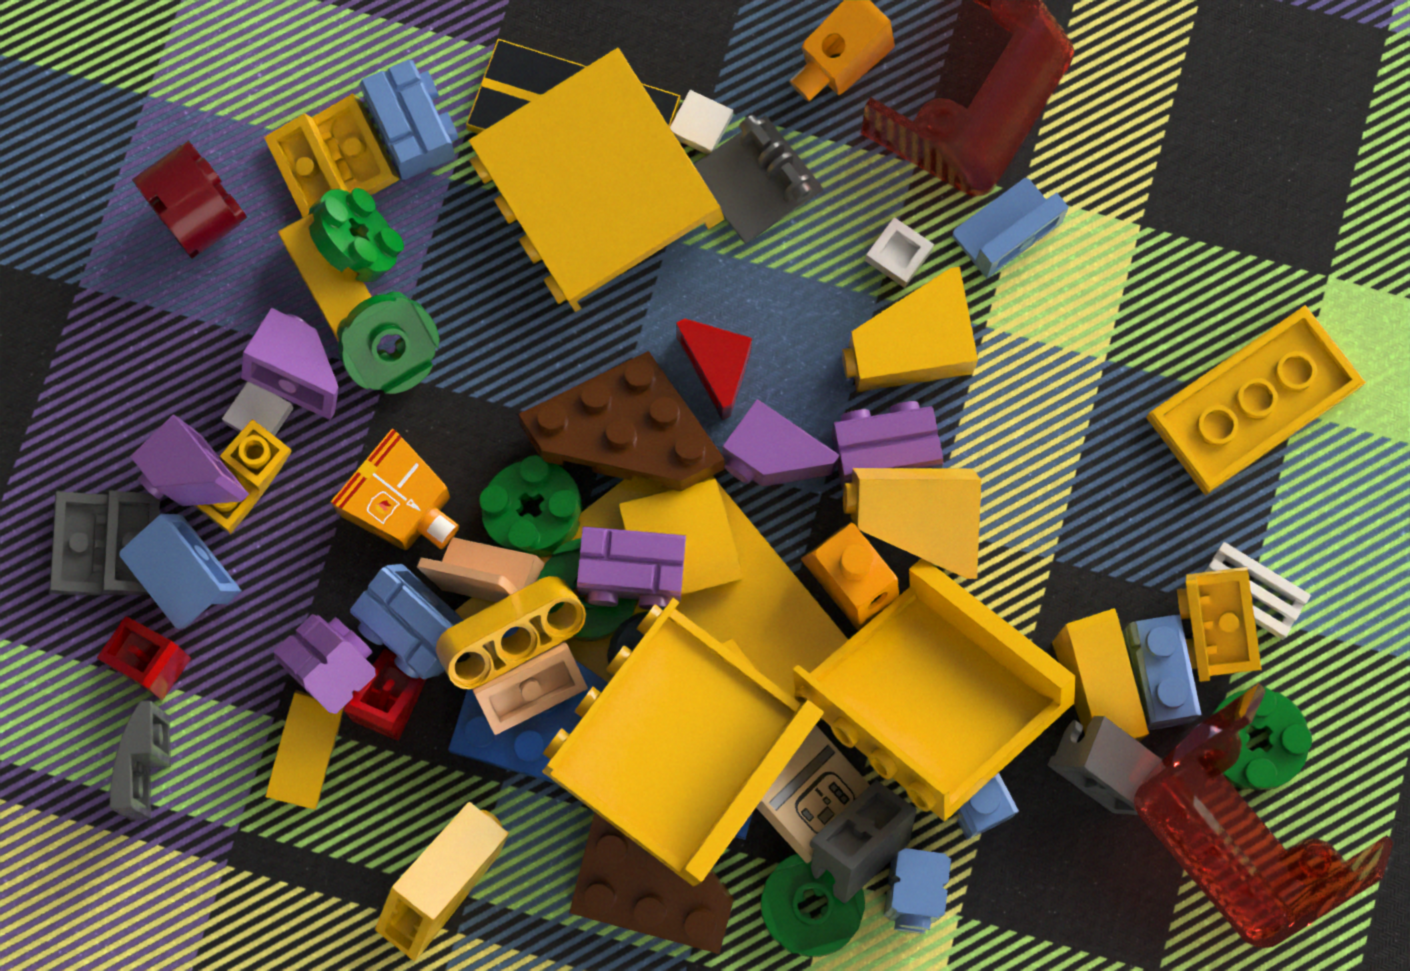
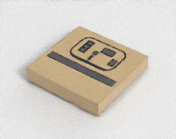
M815 725L756 808L806 863L812 861L814 850L810 847L811 839L870 785Z

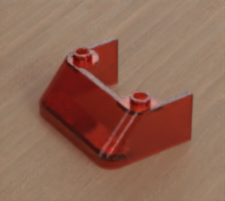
M972 0L990 10L995 22L1014 33L967 109L949 99H933L920 109L914 121L870 97L865 105L860 133L968 195L983 196L993 191L1066 75L1074 57V46L1071 39L1042 0Z
M1260 683L1193 729L1142 780L1135 793L1134 805L1141 819L1240 937L1252 946L1270 948L1283 942L1382 880L1393 842L1386 835L1346 861L1331 844L1320 839H1305L1286 850L1222 773L1237 762L1242 750L1241 738L1237 732L1252 723L1266 692Z

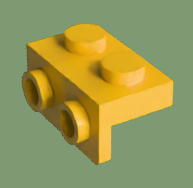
M1248 567L1186 574V588L1177 589L1181 620L1191 618L1193 638L1185 640L1191 668H1198L1199 681H1210V676L1262 670Z

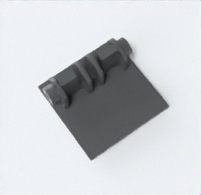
M755 115L745 118L739 125V128L742 130L740 133L694 164L720 205L724 218L745 245L823 191V187L766 115L759 120Z

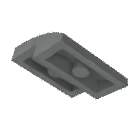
M56 491L49 594L150 595L122 560L119 553L121 549L159 516L160 499H157L151 493L109 491L108 495Z
M140 701L131 715L123 732L112 772L110 809L129 820L151 819L150 768L171 767L170 716L152 701Z

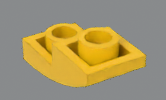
M252 419L219 456L249 495L242 502L194 506L231 535L274 480L291 454V449Z
M295 691L265 797L316 810L330 757L337 739L344 707L337 714L329 713L310 694Z

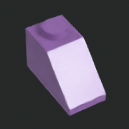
M271 308L243 352L241 378L331 420L336 409L339 387L316 328L309 326L296 315H286Z
M758 399L722 446V456L727 462L725 465L726 470L746 484L753 480L762 487L832 475L837 468L840 456Z
M174 414L130 456L143 472L138 477V480L157 499H161L166 495L181 506L242 502L249 495L204 437Z

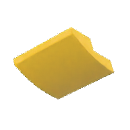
M353 93L314 117L303 113L264 137L302 217L307 216L310 207L330 190L340 189L351 192L354 188H360L373 195L400 180L361 99Z
M716 478L701 481L683 491L670 489L618 503L625 530L686 535L681 595L744 579Z

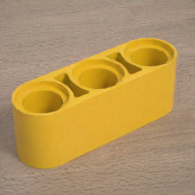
M310 214L277 232L334 336L339 341L337 327L340 321L346 318L358 304L371 298V295L364 282L355 279L359 276L358 272L353 271L349 267L340 272L319 252L310 236L309 226L314 222L313 214Z
M548 576L537 580L448 628L437 641V657L455 686L462 689H475L573 637L581 630L585 623V608L565 580L559 577ZM565 602L557 612L548 613L555 604ZM519 627L512 636L502 638L504 633L510 628ZM473 652L466 661L456 662L464 653Z

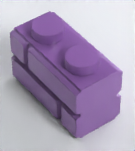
M908 401L891 406L889 408L890 413L871 416L870 411L866 409L842 414L841 421L833 423L831 432L834 451L840 455L837 467L842 489L845 483H852L853 468H942L944 464L932 406L920 408L918 402Z
M583 526L577 579L578 595H588L587 603L598 606H617L618 598L639 600V608L651 610L655 604L664 610L672 598L680 603L686 535Z
M312 614L296 629V637L289 636L273 651L277 662L329 713L337 714L353 698L352 691L359 692L376 676L375 668L366 660L373 653L372 650L336 617L330 623H327L319 615Z

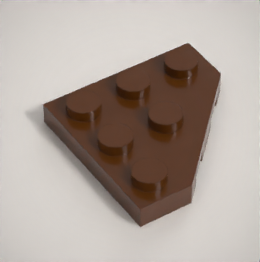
M649 351L518 414L519 425L545 462L564 465L565 461L591 466L592 472L631 481L633 476L660 481L663 488L683 491L724 470V457Z
M594 812L569 913L720 954L734 899L724 882H720L713 869L710 870L701 883L693 887Z

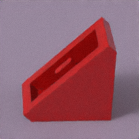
M686 318L676 322V338L722 421L731 417L751 354L752 338Z
M125 616L97 656V659L163 701L191 660V657L171 640Z
M384 649L372 665L375 668L376 676L359 692L354 690L352 693L353 698L345 705L344 712L353 722L399 741L427 678L422 679L419 677L416 679L405 674L394 662L397 655L392 651Z

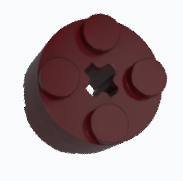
M189 140L183 145H178L132 179L140 193L164 225L176 237L175 239L191 259L204 252L248 218L236 200L220 184L222 181L204 157H201Z

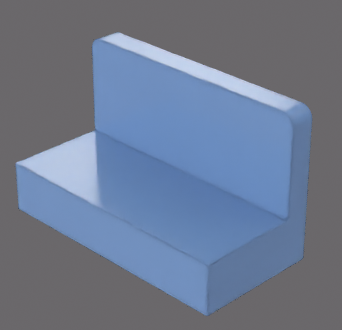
M1024 178L954 229L952 236L987 279L1061 225L1069 206L1057 192L1046 199L1029 178Z
M160 514L121 549L119 553L125 564L177 629L186 628L211 604H228L242 591L183 515Z

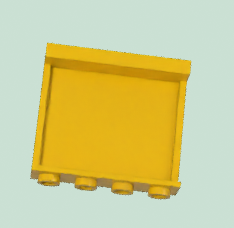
M619 48L614 49L468 140L477 154L469 159L482 182L485 185L493 180L501 192V195L496 197L494 201L509 224L518 220L526 232V235L518 240L531 261L535 264L542 259L549 269L551 275L543 279L558 304L568 300L575 312L582 309L577 301L702 223L709 230L725 220L720 205Z
M921 558L909 569L910 587L810 674L800 665L793 668L794 697L800 704L808 699L824 711L821 718L831 726L834 735L842 744L849 748L855 746L868 757L871 766L880 776L887 780L893 778L906 789L909 798L919 809L925 812L931 810L945 822L1074 704L1075 675L932 563Z
M672 598L664 610L655 604L636 628L644 636L632 651L624 645L608 665L606 671L613 677L603 691L600 692L595 687H592L574 712L582 717V719L569 734L561 728L542 754L549 758L550 761L542 772L694 887L701 883L821 718L824 711L808 699L800 704L677 611L675 608L679 602Z

